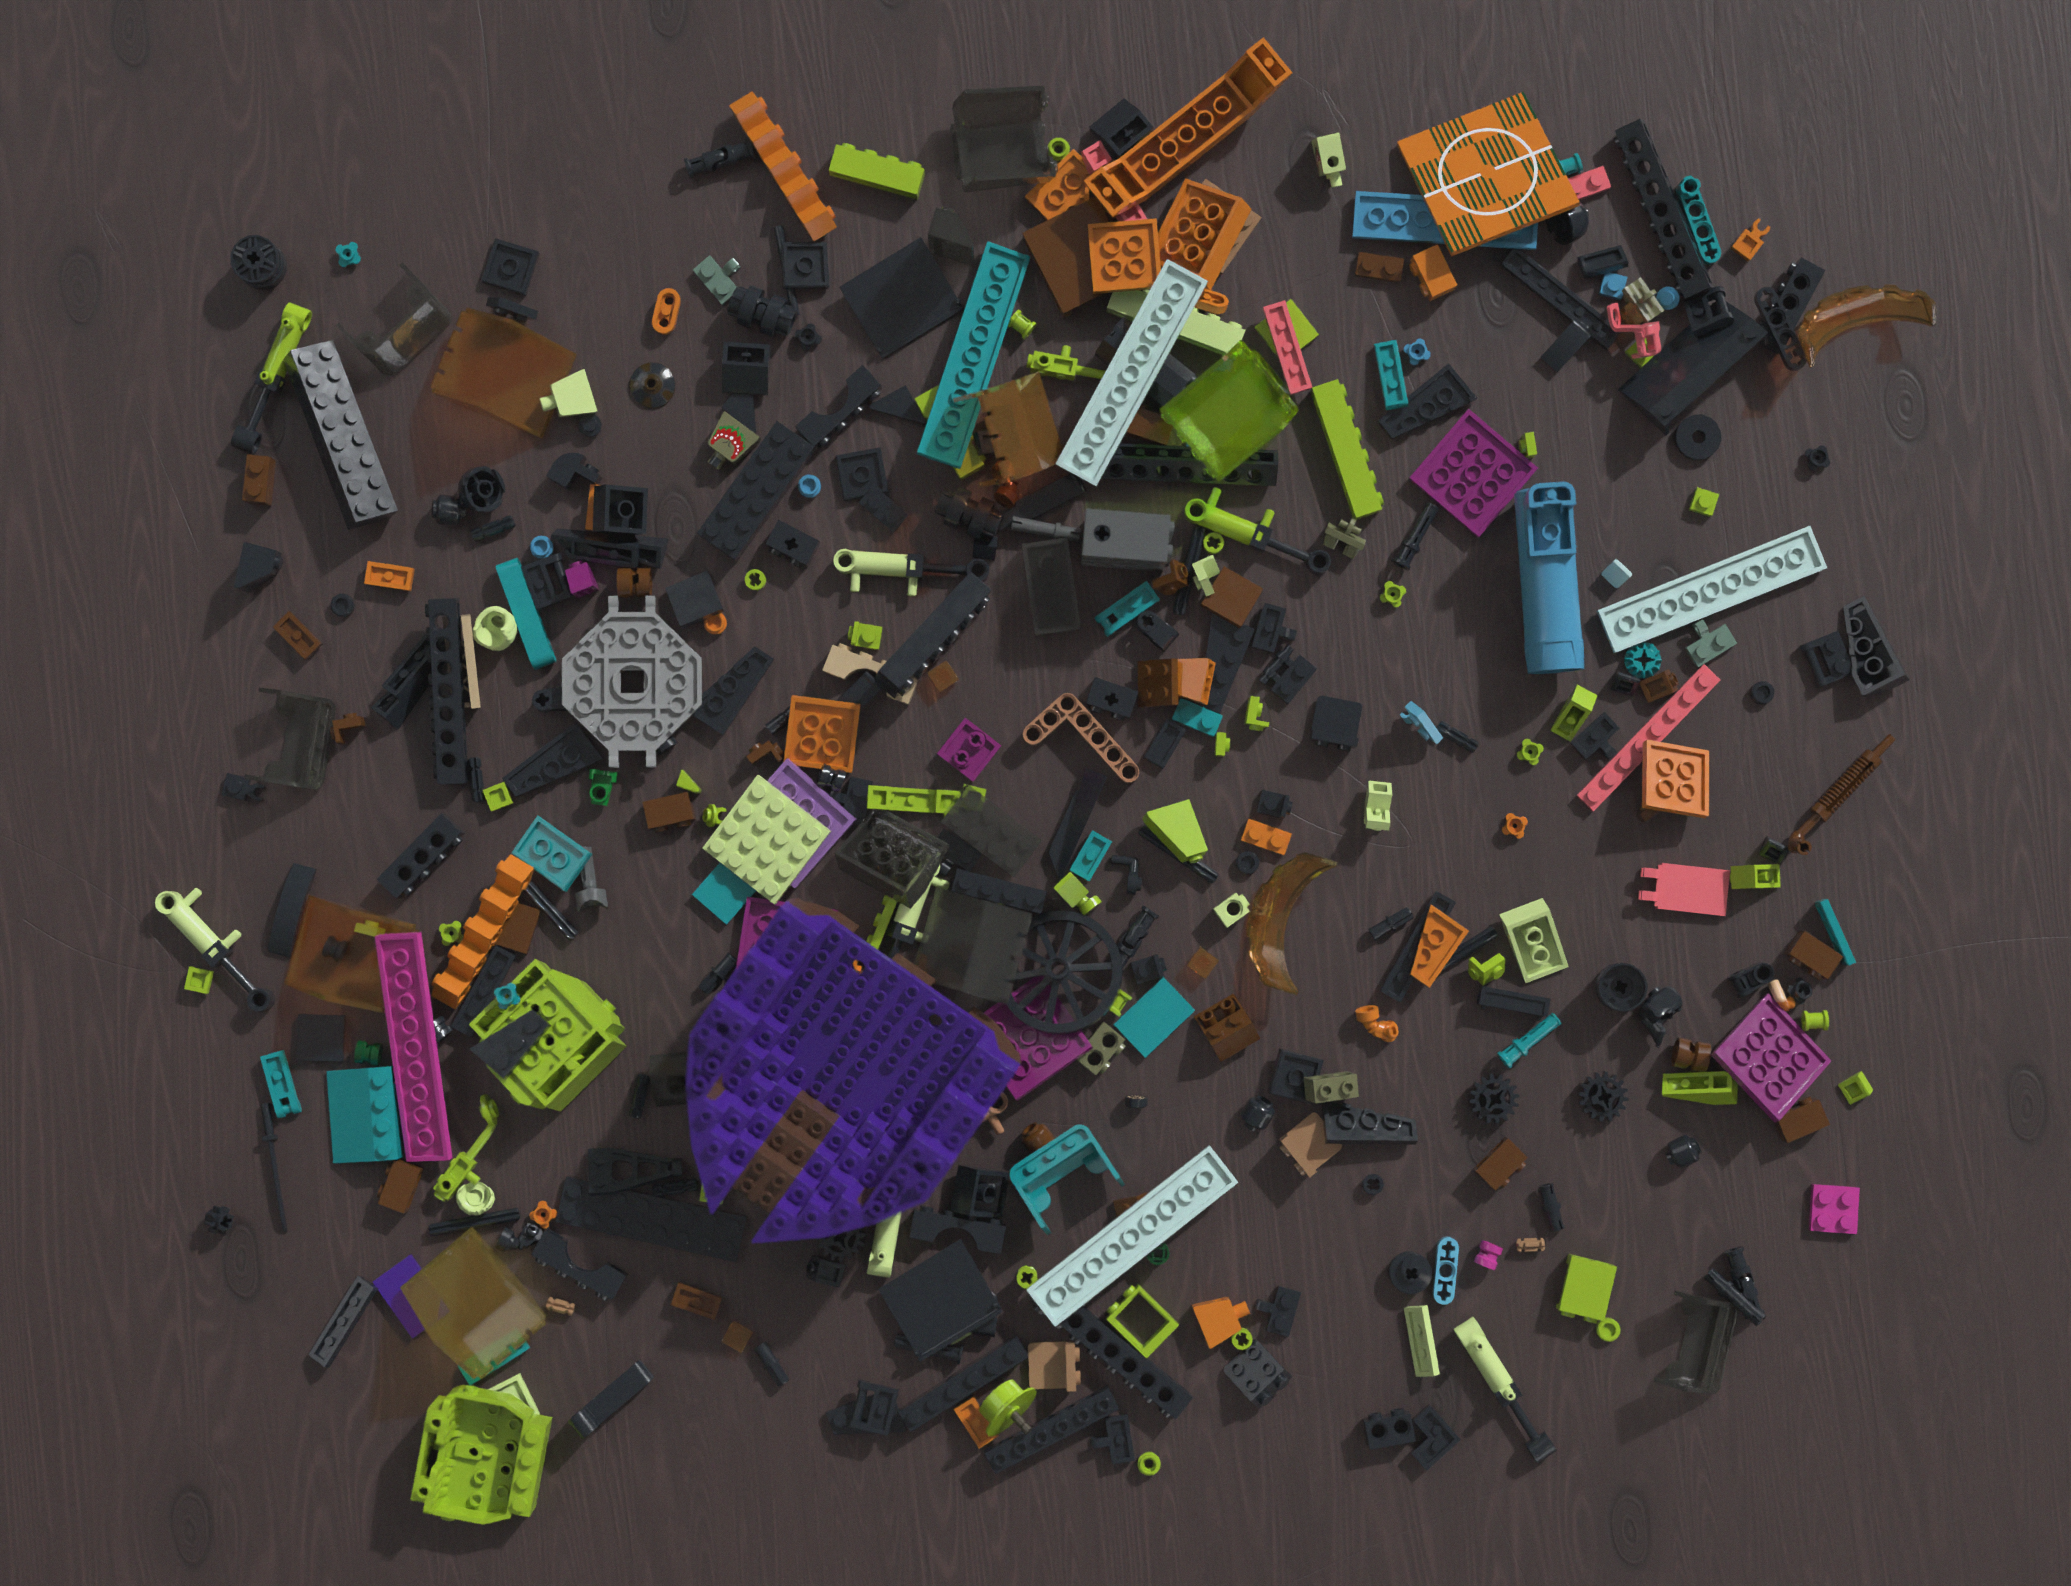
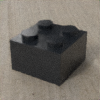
M608 484L594 486L592 532L623 535L646 534L648 488Z

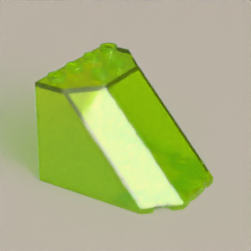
M1242 340L1234 344L1160 409L1164 421L1169 425H1173L1177 430L1176 434L1179 439L1184 443L1187 442L1192 448L1193 456L1197 460H1202L1207 466L1208 474L1218 481L1222 480L1279 434L1299 411L1296 404L1291 400L1288 388L1284 382H1282L1261 354L1254 349L1251 351Z

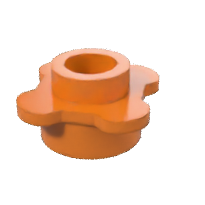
M1508 813L1505 816L1506 824L1502 827L1503 834L1514 835L1517 839L1522 838L1525 825L1528 823L1527 818Z
M546 1201L538 1202V1207L530 1212L529 1216L531 1220H535L536 1223L540 1224L541 1228L545 1229L549 1227V1222L552 1218L557 1217V1210L551 1209Z

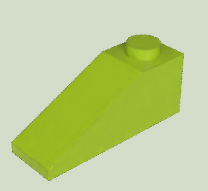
M1726 1071L1663 1074V1097L1712 1105L1737 1104L1738 1083Z

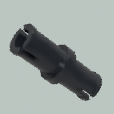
M1546 1183L1543 1186L1540 1185L1539 1189L1544 1203L1542 1208L1543 1212L1547 1214L1550 1231L1554 1232L1564 1229L1565 1226L1563 1225L1560 1213L1561 1204L1557 1202L1554 1184Z

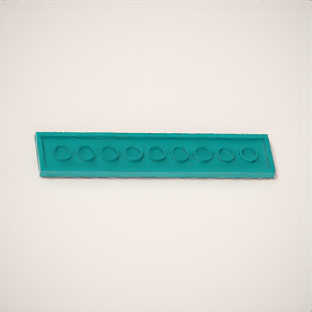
M987 241L916 454L958 469L961 468L1031 256Z

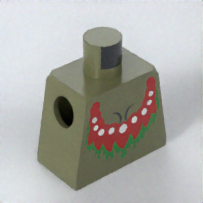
M724 411L708 441V446L715 451L708 460V463L717 470L720 469L726 460L735 466L761 442V439Z

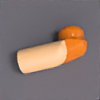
M1773 980L1768 983L1774 1000L1784 1011L1795 1008L1794 998L1791 996L1786 998L1779 980Z

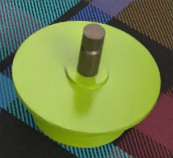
M1011 1379L992 1391L979 1409V1412L989 1422L986 1434L988 1436H995L1014 1422L1026 1435L1030 1433L1033 1428L1026 1423L1021 1415L1035 1399L1036 1390L1028 1388L1023 1391Z

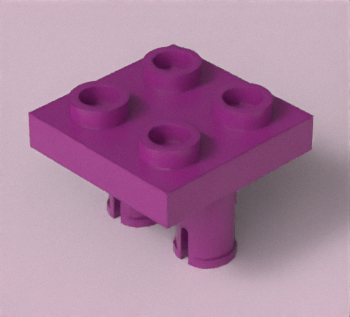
M964 718L937 754L974 782L1000 749L1001 745L967 718Z

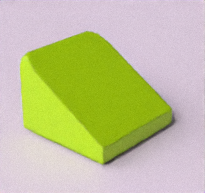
M681 770L677 787L697 794L701 793L702 790L684 770Z
M1862 1071L1838 1084L1850 1105L1869 1096L1873 1091Z

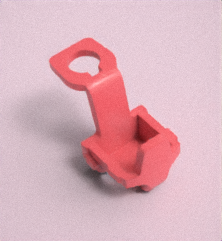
M1612 303L1607 306L1608 320L1613 331L1635 333L1638 352L1631 355L1632 359L1650 357L1661 352L1659 321L1643 325H1621L1618 303ZM1645 338L1647 340L1648 351H1646Z

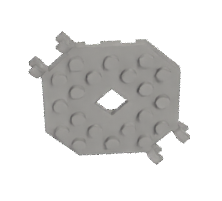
M608 596V613L562 658V705L609 750L610 768H619V751H646V767H656V750L702 705V658L655 613V596H645L646 612H618V596ZM621 671H644V693H621Z

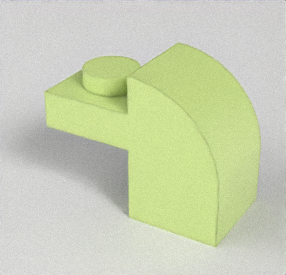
M1368 781L1364 808V824H1366V828L1375 831L1389 830V810L1392 799L1391 783Z

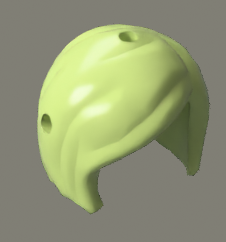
M491 606L478 615L472 634L474 640L481 646L492 651H501L509 647L514 641L517 634V624L514 616L506 609Z

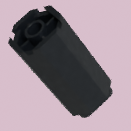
M1125 317L1114 326L1113 331L1105 337L1095 352V356L1107 366L1110 365L1132 324ZM1168 354L1146 397L1163 411L1171 414L1177 405L1188 395L1187 391L1195 385L1199 378L1171 354Z

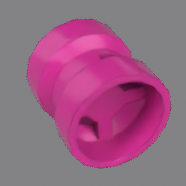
M1481 1240L1479 1245L1481 1250L1475 1256L1473 1262L1496 1270L1498 1264L1496 1260L1502 1254L1503 1248Z

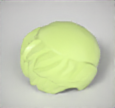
M471 1182L462 1185L456 1194V1202L459 1208L468 1215H481L492 1207L495 1200L492 1189L482 1182H478L476 1186Z

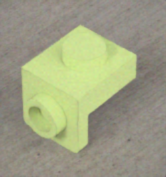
M1211 555L1192 564L1197 575L1193 577L1198 590L1203 588L1206 597L1215 593L1209 578L1220 573L1214 556Z

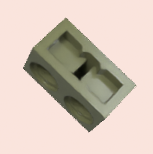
M1103 1021L1088 1039L1093 1049L1077 1060L1095 1075L1098 1072L1103 1074L1111 1064L1108 1061L1113 1054L1118 1056L1126 1046L1123 1044L1125 1039ZM1107 1034L1115 1037V1044L1112 1047H1105L1102 1043L1103 1037ZM1092 1052H1097L1101 1056V1060L1097 1065H1091L1087 1060L1088 1055Z
M1344 1071L1304 1077L1307 1101L1321 1103L1359 1097L1357 1074Z

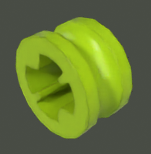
M1209 533L1203 540V547L1210 554L1219 553L1224 546L1223 537L1218 533ZM1212 537L1214 540H1219L1220 543L1217 544L1219 546L1217 549H1214L1213 546L1208 547L1209 538Z
M753 569L746 573L745 583L750 589L759 590L765 586L766 576L762 571ZM756 573H758L761 583L752 586L750 576L752 574L756 576Z
M1245 1328L1231 1336V1341L1237 1349L1245 1350L1252 1344V1335ZM1241 1333H1245V1337L1248 1339L1247 1343L1243 1342V1345H1239L1236 1339L1237 1334L1241 1336Z

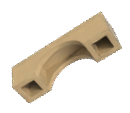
M839 643L838 647L832 645L823 672L846 680L853 673L862 670L872 671L877 674L886 661L882 660L881 663L872 660V655L861 651L859 655L851 652V647ZM913 679L912 687L903 697L899 694L894 699L888 693L887 697L909 705L919 680Z

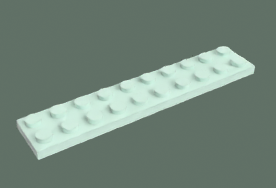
M1168 259L1166 260L1059 456L1056 465L1094 486L1098 485L1206 287L1207 280Z
M1808 526L1597 610V614L1613 653H1616L1824 570L1827 566L1813 531Z
M1208 1145L1026 1290L1056 1327L1236 1185L1238 1181L1210 1145Z

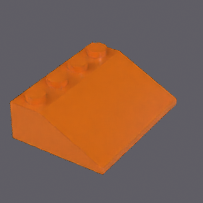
M1185 178L1158 232L1161 269L1168 259L1207 280L1208 283L1205 288L1211 290L1251 211L1249 205L1241 197Z

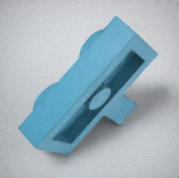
M1410 701L1405 706L1409 715L1401 713L1400 716L1405 723H1413L1416 727L1419 726L1418 733L1426 741L1430 738L1434 743L1438 744L1443 739L1442 735L1426 713Z

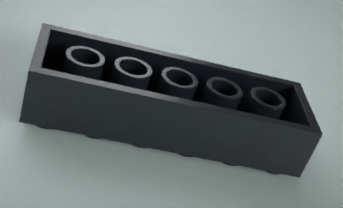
M776 421L697 534L728 557L738 562L816 452L815 447Z
M970 572L878 670L874 681L894 699L899 694L903 697L912 687L913 679L919 680L927 671L928 663H935L942 655L941 652L945 649L944 646L949 647L957 639L956 636L960 633L959 630L964 631L971 624L975 613L979 615L986 608L987 603L990 601L988 596L991 589Z

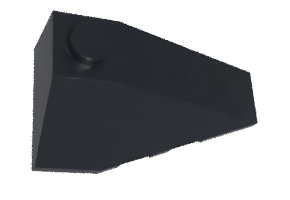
M1862 596L1843 606L1850 647L1849 653L1852 662V675L1863 697L1889 691L1909 681L1908 675L1866 597Z

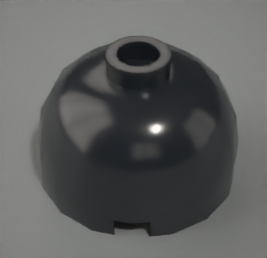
M1580 203L1576 208L1545 219L1550 233L1554 230L1558 237L1555 238L1557 243L1561 245L1574 243L1587 232L1589 212Z
M478 466L467 470L461 476L458 483V495L464 506L477 512H489L499 507L503 501L501 499L503 493H505V484L503 478L495 469H490L487 466Z

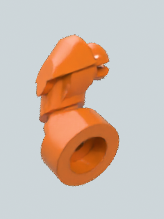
M1368 1005L1355 1010L1357 1021L1364 1025L1368 1033L1381 1038L1385 1042H1392L1398 1036V1026L1394 1021H1376L1380 1017L1378 1006Z

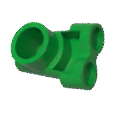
M590 769L589 779L592 780L590 789L591 804L608 806L612 785L617 780V772ZM601 789L605 791L603 798H599L597 795Z

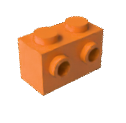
M1438 244L1412 256L1411 264H1409L1410 270L1414 276H1418L1421 282L1419 284L1421 293L1424 297L1427 296L1429 301L1455 290L1457 283Z

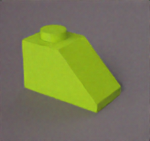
M1576 685L1550 731L1571 742L1591 713L1597 695Z
M1780 865L1731 866L1732 889L1781 887Z
M1071 872L1053 888L1072 908L1075 905L1080 908L1089 899L1086 896L1089 891Z

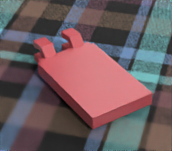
M1660 863L1658 869L1641 868L1640 877L1657 880L1655 892L1639 891L1638 900L1654 901L1655 909L1726 916L1730 870Z

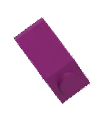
M577 561L569 565L570 569L565 570L571 594L575 597L580 598L599 590L591 567L587 562Z

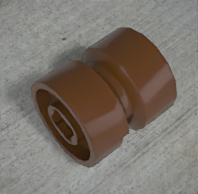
M618 568V598H632L633 595H637L638 598L652 596L651 568H637L636 572H633L631 568Z
M1677 1037L1672 1050L1671 1065L1683 1069L1690 1066L1693 1071L1706 1072L1711 1057V1044L1699 1041L1693 1044L1690 1039Z

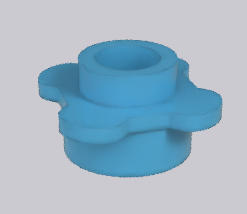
M1417 339L1416 342L1411 345L1406 344L1404 347V352L1408 354L1411 365H1417L1419 361L1430 358V351L1427 350L1423 339Z

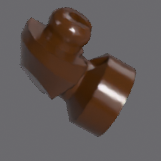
M1000 460L992 467V475L994 479L1004 486L998 487L994 493V498L1002 506L1012 508L1018 500L1016 494L1018 482L1011 463Z

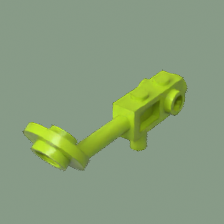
M1067 345L1062 346L1061 355L1034 351L1033 355L1029 354L1027 368H1031V373H1036L1040 376H1052L1060 380L1068 379L1074 381L1075 374L1102 379L1106 372L1104 370L1078 366V359L1069 357L1071 347Z
M487 1094L480 1096L481 1106L479 1108L482 1117L486 1119L488 1125L467 1153L460 1152L449 1163L450 1167L438 1178V1183L433 1189L435 1190L434 1195L441 1201L445 1202L446 1199H451L465 1179L474 1186L481 1179L472 1172L478 1163L474 1158L491 1137L497 1125V1117L499 1116L496 1102Z

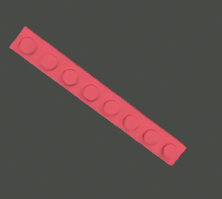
M1703 664L1576 796L1592 812L1595 811L1642 762L1643 742L1646 740L1661 742L1713 689L1720 679Z

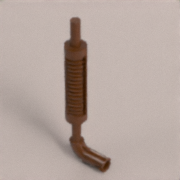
M1888 734L1873 751L1866 749L1860 755V758H1857V761L1842 774V777H1839V780L1821 796L1822 799H1819V802H1816L1810 808L1813 814L1797 831L1794 830L1788 839V850L1791 853L1809 854L1806 851L1810 852L1812 846L1810 842L1805 840L1804 836L1819 820L1826 823L1832 814L1838 810V807L1840 808L1841 804H1844V801L1862 785V782L1882 764L1879 757L1896 740L1891 734Z

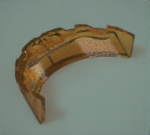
M1884 284L1883 288L1872 289L1868 285L1858 286L1825 297L1818 302L1816 308L1805 313L1804 320L1799 329V340L1809 368L1814 367L1818 351L1828 340L1855 326L1879 321H1909L1935 326L1936 302L1926 292L1919 289L1912 292L1899 289L1896 285Z
M1306 852L1299 853L1297 857L1285 864H1279L1272 871L1274 874L1266 884L1262 883L1253 900L1252 910L1249 913L1246 936L1249 937L1250 942L1249 959L1254 963L1256 971L1260 976L1259 980L1263 985L1298 995L1299 991L1290 978L1284 956V936L1287 921L1297 898L1305 887L1323 872L1337 867L1338 862Z

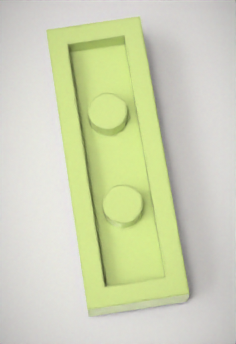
M1428 1306L1405 1307L1404 1313L1416 1377L1439 1375Z

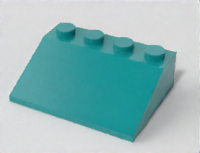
M393 1066L327 1071L333 1163L370 1162L403 1158L401 1120Z

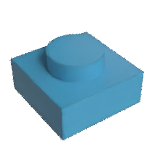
M1611 272L1605 273L1598 295L1620 301L1623 296L1621 290L1625 288L1628 277Z

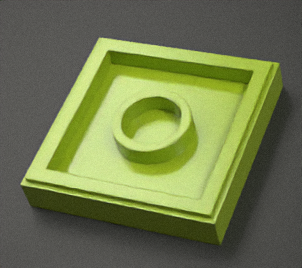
M1292 299L1286 302L1300 349H1302L1318 337L1319 334ZM1265 318L1255 326V329L1277 356Z

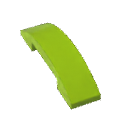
M868 785L867 809L958 814L959 791Z

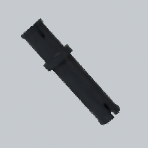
M1712 1268L1708 1272L1709 1275L1704 1276V1280L1709 1282L1719 1292V1296L1725 1297L1756 1327L1762 1323V1319L1766 1318L1765 1314L1733 1287L1734 1283L1728 1282L1716 1269Z

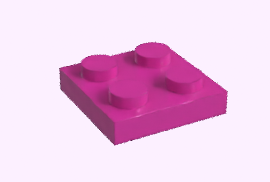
M1811 1184L1809 1230L1857 1234L1860 1188Z

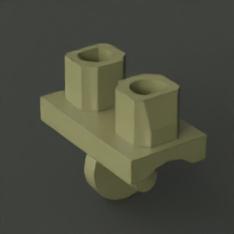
M1641 277L1621 290L1624 293L1622 297L1625 302L1631 304L1636 310L1635 316L1639 322L1647 323L1664 311L1654 297L1657 293L1655 289L1650 291Z
M1352 517L1349 523L1341 519L1338 526L1329 522L1325 530L1326 535L1323 545L1335 549L1338 541L1341 540L1347 543L1343 554L1353 559L1359 550H1363L1366 540L1357 536L1362 529L1354 526L1356 519Z

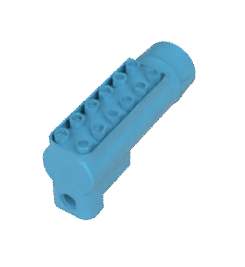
M1568 482L1538 483L1531 488L1519 490L1514 494L1527 674L1579 671L1584 669V640L1581 630L1576 567V540L1573 506L1576 505L1575 489Z

